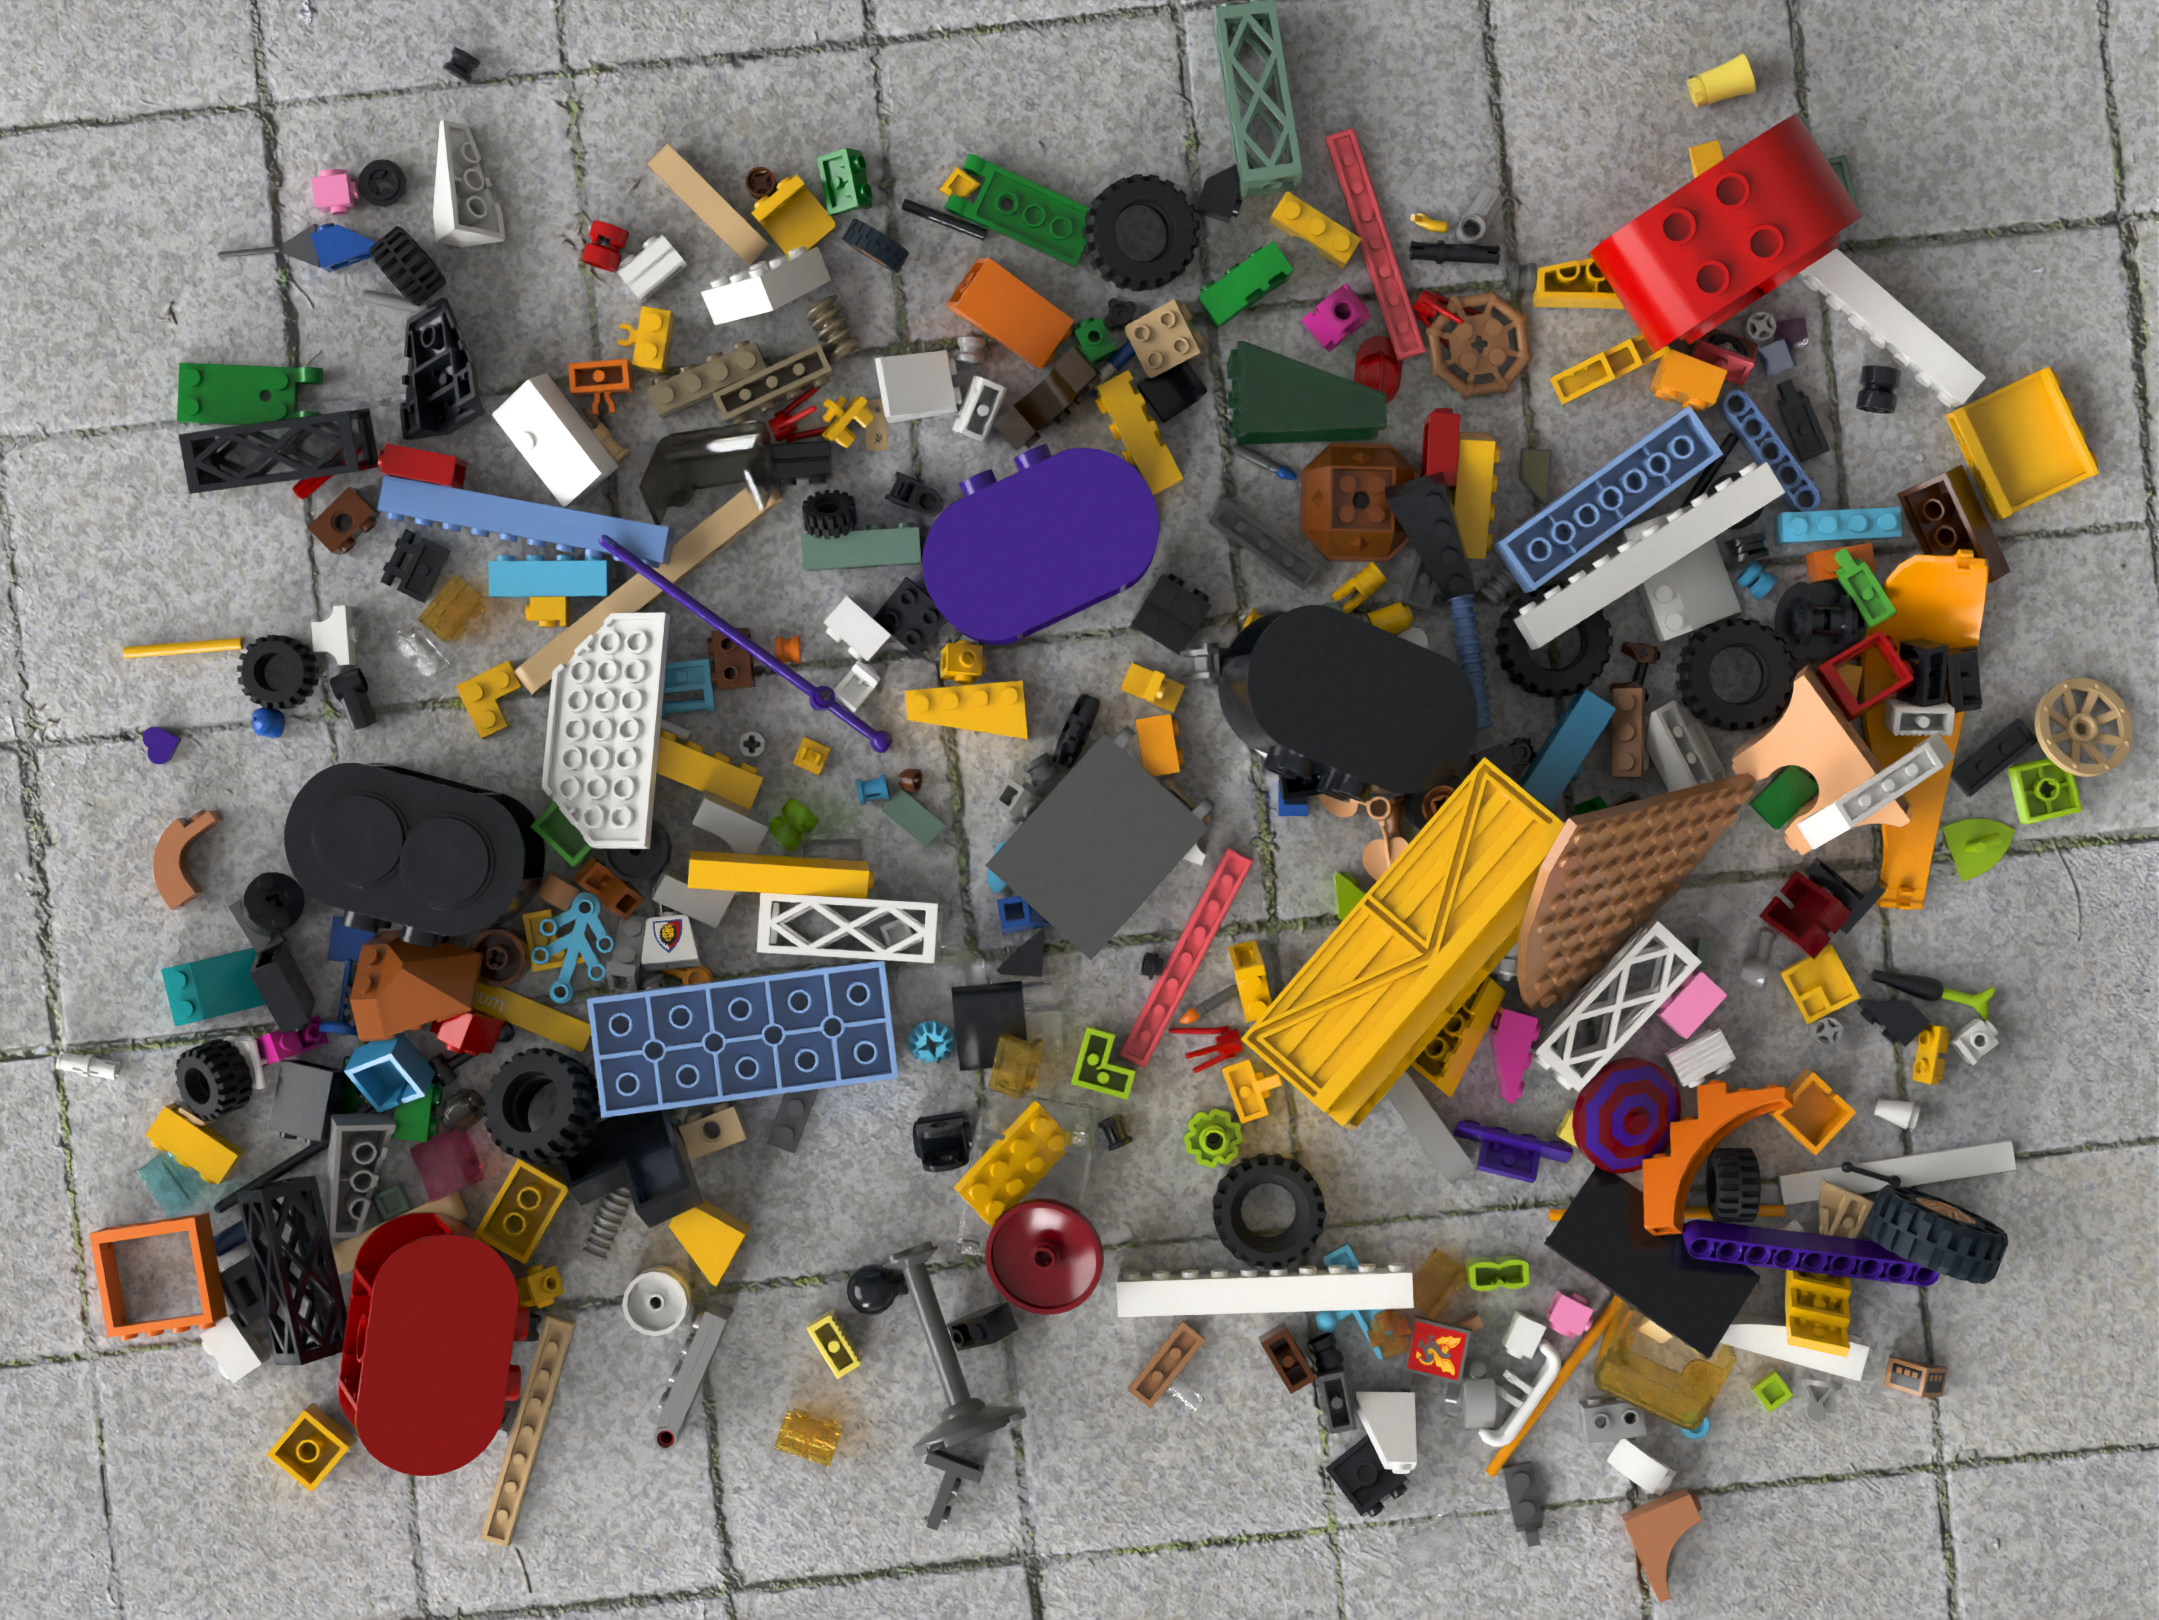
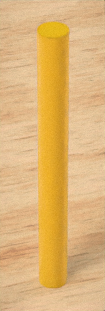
M240 637L128 646L123 648L124 658L237 650L243 649V640Z

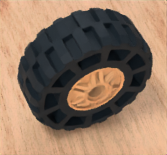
M1886 1185L1878 1192L1866 1222L1867 1235L1890 1252L1937 1273L1975 1284H1986L1995 1278L2008 1246L2007 1233L1991 1221L1941 1198L1898 1185Z

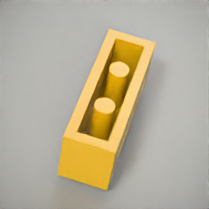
M172 1103L164 1106L145 1134L146 1137L152 1140L151 1144L160 1151H169L175 1155V1160L180 1165L186 1168L193 1167L200 1172L199 1176L207 1183L219 1185L227 1181L246 1152L207 1125L196 1126L185 1119L186 1116L178 1111L180 1107Z

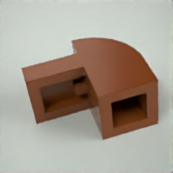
M593 856L573 877L580 886L597 896L607 909L625 921L645 899L629 881H623L613 875L604 863Z

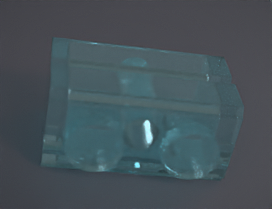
M169 1151L159 1154L136 1171L142 1182H146L145 1186L170 1219L182 1214L203 1198Z

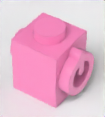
M327 169L320 171L319 177L311 178L315 208L322 213L331 212V215H344L349 213V209L357 208L356 199H360L359 186L357 181H354L348 175L347 170Z
M1557 1290L1545 1314V1317L1550 1321L1548 1327L1574 1339L1576 1334L1581 1336L1584 1330H1589L1594 1320V1315H1592L1594 1310L1587 1304L1589 1299L1576 1292H1572L1570 1296Z

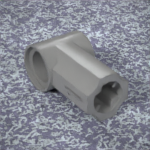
M1483 186L1457 227L1456 239L1460 244L1477 245L1505 201V198L1493 188ZM1464 226H1474L1478 231V235H1467L1464 231Z

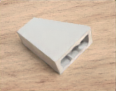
M1356 1392L1354 1407L1384 1469H1392V1472L1395 1474L1410 1473V1470H1414L1417 1465L1415 1392Z

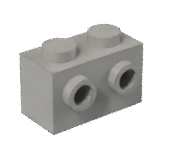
M1620 1392L1615 1394V1398L1604 1399V1396H1590L1586 1398V1402H1579L1585 1440L1588 1443L1647 1436L1643 1404L1639 1396L1633 1395V1392Z

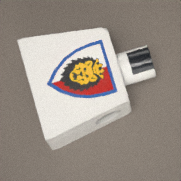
M660 904V917H652L646 920L642 965L647 972L702 966L693 923L689 916L685 914L678 915V911Z

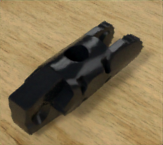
M1084 693L1078 696L1077 702H1075L1058 738L1052 761L1067 768L1073 766L1085 745L1100 707V700Z

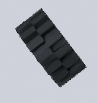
M835 489L833 493H830L829 490H824V494H821L818 491L815 492V497L809 495L807 500L803 501L804 528L808 531L809 535L815 534V538L820 539L822 535L825 539H830V536H834L835 539L840 538L841 533L846 536L849 534V530L853 531L855 526H857L855 500L852 495L848 496V493L845 491L841 494L839 490Z

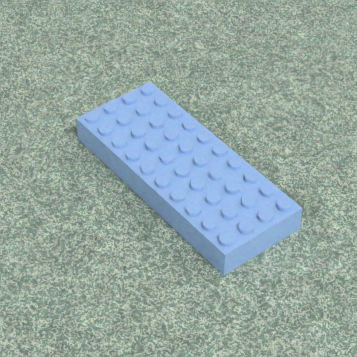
M884 960L587 997L601 1118L899 1078Z

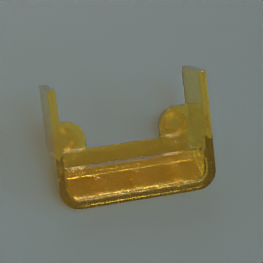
M1621 1299L1604 1331L1593 1371L1595 1385L1601 1391L1683 1429L1692 1430L1698 1428L1703 1423L1737 1360L1733 1346L1723 1344L1713 1364L1703 1359L1689 1361L1680 1374L1629 1350L1633 1344L1634 1335L1628 1323L1634 1313V1309Z

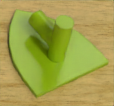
M1969 818L1941 827L1962 882L1990 870L2003 857L2015 833V829L2001 822L1985 818Z

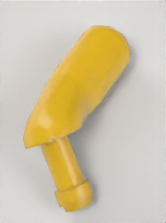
M1424 213L1412 214L1410 216L1411 221L1429 231L1446 233L1449 229L1448 222L1432 220Z

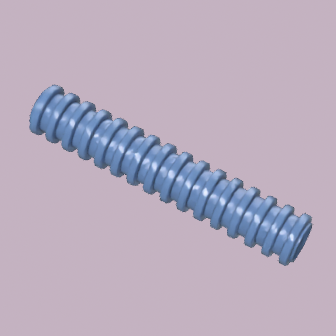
M1470 593L1448 599V602L1452 604L1449 607V611H1453V615L1450 616L1451 620H1454L1452 629L1456 630V634H1453V637L1457 638L1455 647H1458L1459 652H1456V656H1460V661L1457 663L1461 665V669L1473 687L1478 710L1477 729L1491 727L1494 725V722L1490 721L1492 712H1489L1488 707H1491V703L1487 702V698H1490V696L1486 694L1488 685L1484 683V680H1487V676H1483L1485 666L1482 667L1481 662L1484 661V658L1480 657V653L1483 650L1479 648L1481 639L1477 637L1480 634V631L1476 630L1478 621H1475L1474 618L1477 616V612L1473 611V607H1476V605L1472 603L1474 594Z

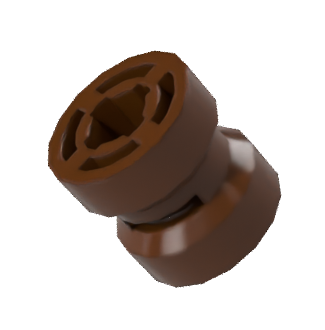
M756 167L748 172L746 186L754 199L759 201L762 197L766 195L771 197L778 191L776 188L778 185L777 181L769 169Z

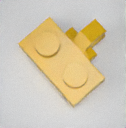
M1250 1058L1222 1067V1072L1241 1124L1269 1115L1264 1099L1270 1097V1089L1282 1085L1279 1073L1263 1076L1262 1071L1255 1073Z

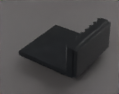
M1187 361L1155 378L1147 377L1137 384V387L1163 423L1199 401L1208 391Z

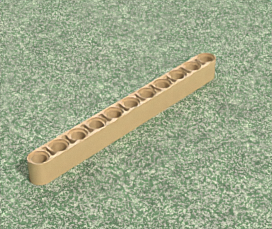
M766 475L759 477L676 542L672 547L669 565L660 563L659 569H653L675 585L777 506L784 497ZM637 573L520 665L514 673L532 696L539 693L551 684L552 671L561 663L566 667L575 654L574 650L590 634L594 635L604 625L603 621L611 613H641L666 592Z

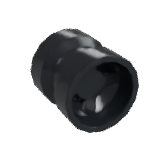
M1333 1332L1321 1334L1306 1343L1310 1353L1315 1355V1365L1320 1372L1331 1369L1345 1360L1342 1352L1335 1346L1336 1339Z

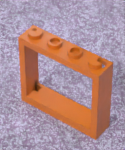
M209 1212L107 1227L89 1233L107 1337L120 1336V1340H128L138 1337V1333L146 1332V1337L165 1333L164 1329L172 1328L173 1333L188 1331L191 1329L190 1326L198 1325L199 1329L215 1327L216 1321L227 1317ZM188 1231L203 1313L127 1324L113 1242Z

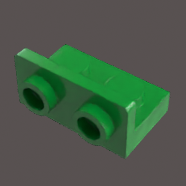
M844 148L816 157L828 215L836 216L858 208H872V190L867 182L865 172L866 161L860 150Z

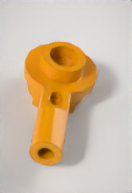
M705 966L689 969L659 970L683 980V984L714 981L712 972Z

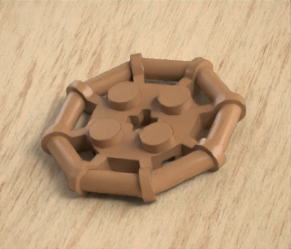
M1490 290L1488 293L1460 297L1453 295L1449 298L1445 308L1454 314L1456 313L1458 317L1464 320L1463 324L1457 323V326L1451 333L1442 331L1450 319L1441 313L1431 327L1426 329L1425 334L1428 335L1432 362L1431 373L1433 376L1437 375L1462 394L1464 399L1501 392L1506 394L1510 391L1509 387L1526 364L1532 361L1533 355L1530 354L1526 325L1528 318L1526 314L1522 315L1496 295L1497 292ZM1485 305L1483 314L1467 316L1463 308ZM1492 307L1512 322L1505 326L1502 325L1499 320L1490 315ZM1514 327L1518 351L1510 350L1507 331ZM1476 337H1481V340L1486 342V347L1482 349L1483 353H1478L1476 348L1472 349L1471 343L1476 341ZM1440 339L1448 341L1450 359L1443 362ZM1507 356L1515 358L1516 360L1502 377L1498 368L1504 363ZM1452 364L1460 367L1467 374L1465 382L1448 370L1447 367ZM1491 374L1494 382L1473 384L1474 376Z

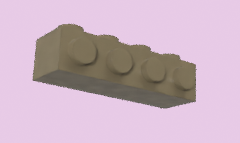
M749 340L742 341L733 346L734 351L724 355L722 352L714 353L706 358V363L696 366L695 363L680 368V374L671 378L668 375H664L652 381L653 385L648 387L647 391L658 416L665 419L714 398L712 393L768 368L756 342L750 343Z
M819 343L714 392L712 395L724 420L728 424L734 423L737 426L751 419L750 414L760 410L761 413H766L777 407L776 402L786 397L788 401L802 396L804 394L803 389L812 385L815 388H819L828 384L831 381L829 377L835 374Z

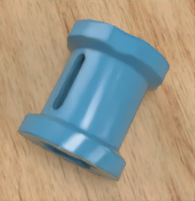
M885 774L880 775V778L867 781L856 780L861 805H865L870 800L890 799Z

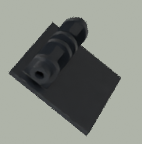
M907 576L873 617L877 623L915 656L922 652L940 628L948 622L928 593L924 592Z

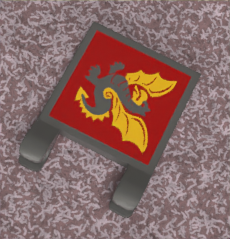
M1414 1315L1399 1391H1411L1414 1374L1449 1382L1445 1402L1456 1404L1472 1329Z

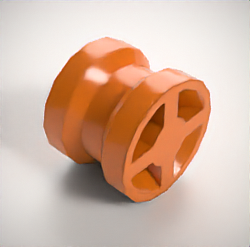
M795 635L791 639L776 636L775 657L784 664L792 662L795 665H801L800 636Z

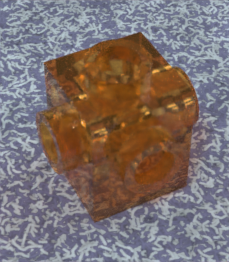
M1384 1310L1376 1313L1373 1316L1374 1319L1369 1321L1371 1330L1367 1331L1371 1345L1373 1348L1379 1347L1384 1360L1411 1350L1406 1335L1412 1333L1406 1317L1399 1318L1397 1311ZM1387 1331H1393L1390 1334H1385Z

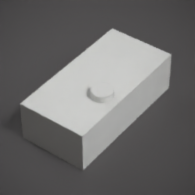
M547 373L529 378L492 414L563 508L583 501L619 467Z

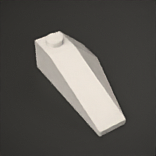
M442 120L439 127L433 207L436 243L460 248L502 242L505 240L503 212L499 203H495L489 188L492 187L489 177H484L479 161L481 156L468 125Z

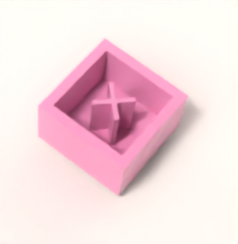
M1695 969L1654 1014L1675 1034L1688 1039L1727 997V994L1702 971Z

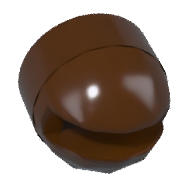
M908 768L899 774V777H902V782H898L903 790L915 793L920 790L923 779L920 769Z

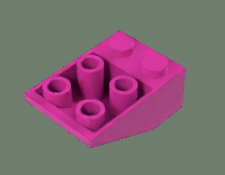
M1499 1005L1491 1021L1488 1034L1500 1097L1508 1103L1514 1104L1516 1098L1520 1099L1525 1084L1524 1081H1521L1524 1069L1528 1070L1530 1068L1533 1053H1530L1529 1050L1532 1041L1536 1042L1539 1037L1541 1025L1537 1024L1539 1018L1529 1013Z

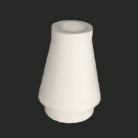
M1878 1098L1873 1115L1879 1116L1905 1130L1907 1128L1914 1129L1918 1120L1920 1106L1914 1105V1102Z

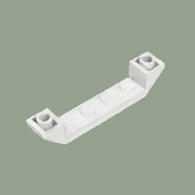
M1937 732L1913 747L1911 752L1796 825L1811 848L1816 849L1851 829L1945 767L1954 756Z

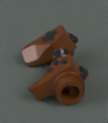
M1624 642L1621 652L1637 661L1633 680L1626 683H1612L1609 691L1613 694V688H1644L1643 683L1649 664H1655L1661 656L1657 647L1643 643ZM1644 688V689H1645V702H1647V701H1648V698H1649V694H1647L1648 690H1647L1646 688Z

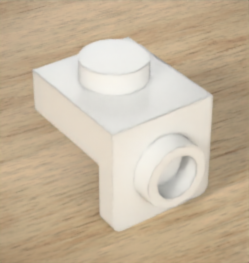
M858 660L851 671L833 690L835 698L854 713L873 692L881 678L877 675L874 668Z

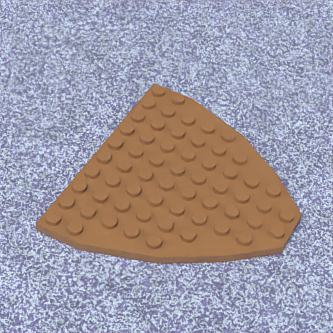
M1749 773L1569 817L1540 866L1519 930L1516 974L1522 1004L1529 1011H1534L1540 1008H1548L1559 1002L1564 1003L1587 980L1598 974L1604 968L1605 963L1648 919H1651L1669 899L1677 894L1681 884L1727 827L1736 821L1739 808L1752 795L1751 789L1757 780Z

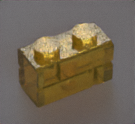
M455 574L420 615L418 621L442 641L450 643L453 640L456 642L466 632L467 628L464 625L471 617L476 619L486 607L483 602L487 598L463 577Z
M794 1408L793 1412L787 1410L774 1449L830 1467L842 1428L837 1427L838 1423L828 1418H821V1421L809 1418L810 1413L801 1409Z

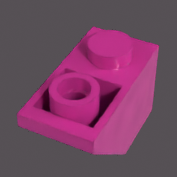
M320 1016L311 1018L308 1026L298 1032L290 1030L282 1034L279 1029L255 1038L260 1058L267 1059L268 1062L262 1065V1067L328 1044L329 1041L326 1033L319 1032Z

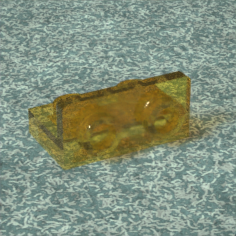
M1003 1033L999 1038L988 1087L1018 1100L1028 1091L1032 1092L1038 1076L1035 1075L1036 1067L1041 1063L1044 1054L1041 1050L1043 1040L1037 1037L1032 1043H1029L1010 1034Z
M1435 1248L1413 1277L1414 1306L1424 1312L1430 1319H1433L1435 1315L1441 1316L1449 1305L1447 1299L1453 1291L1458 1293L1466 1283L1465 1275L1467 1272L1465 1269Z

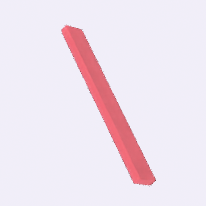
M1354 127L1325 136L1355 234L1362 239L1359 246L1396 360L1398 362L1426 352Z
M1227 847L1119 1053L1120 1056L1143 1068L1146 1067L1254 862L1253 860Z

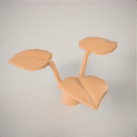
M1325 794L1318 795L1325 808L1338 817L1354 816L1358 810V804L1367 806V812L1371 818L1379 821L1384 840L1375 839L1369 842L1362 855L1365 870L1372 878L1378 881L1409 845L1401 837L1389 840L1385 821L1393 813L1392 805L1403 801L1404 796L1400 795L1389 800L1377 796L1370 801H1366V803L1350 799L1349 803Z

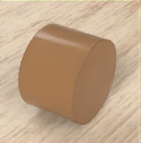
M549 870L536 894L550 904L567 911L581 888L564 876Z

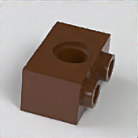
M349 486L307 528L331 553L337 555L341 553L346 554L356 545L355 539L362 532L366 534L375 527L378 522L376 518L380 513L357 489ZM349 515L352 519V525L348 530L343 531L340 526L341 519Z
M1284 1322L1259 1337L1261 1345L1290 1394L1316 1380L1313 1370Z

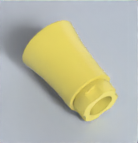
M1743 53L1722 65L1698 74V77L1687 80L1689 94L1696 108L1736 96L1756 93L1754 76L1750 64Z

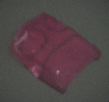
M465 1124L431 1138L428 1142H423L410 1148L413 1160L424 1182L429 1203L485 1179L477 1151Z

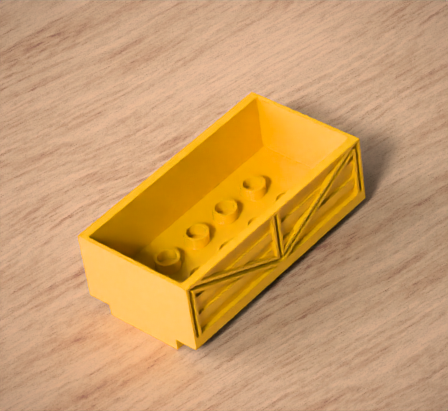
M1484 757L1241 1040L1324 1113L1330 1115L1342 1127L1355 1131L1518 942L1519 930L1540 866L1565 823Z

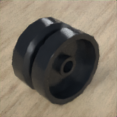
M652 819L650 849H641L639 855H634L633 851L635 849L602 848V855L605 865L613 875L623 881L636 883L658 876L664 866H667L670 862L673 847L670 835L661 824Z

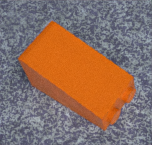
M990 258L976 259L945 304V307L1035 369H1042L1043 366L1048 367L1056 356L1054 350L1059 342L1064 343L1073 331L1070 327L1074 322L1072 318Z

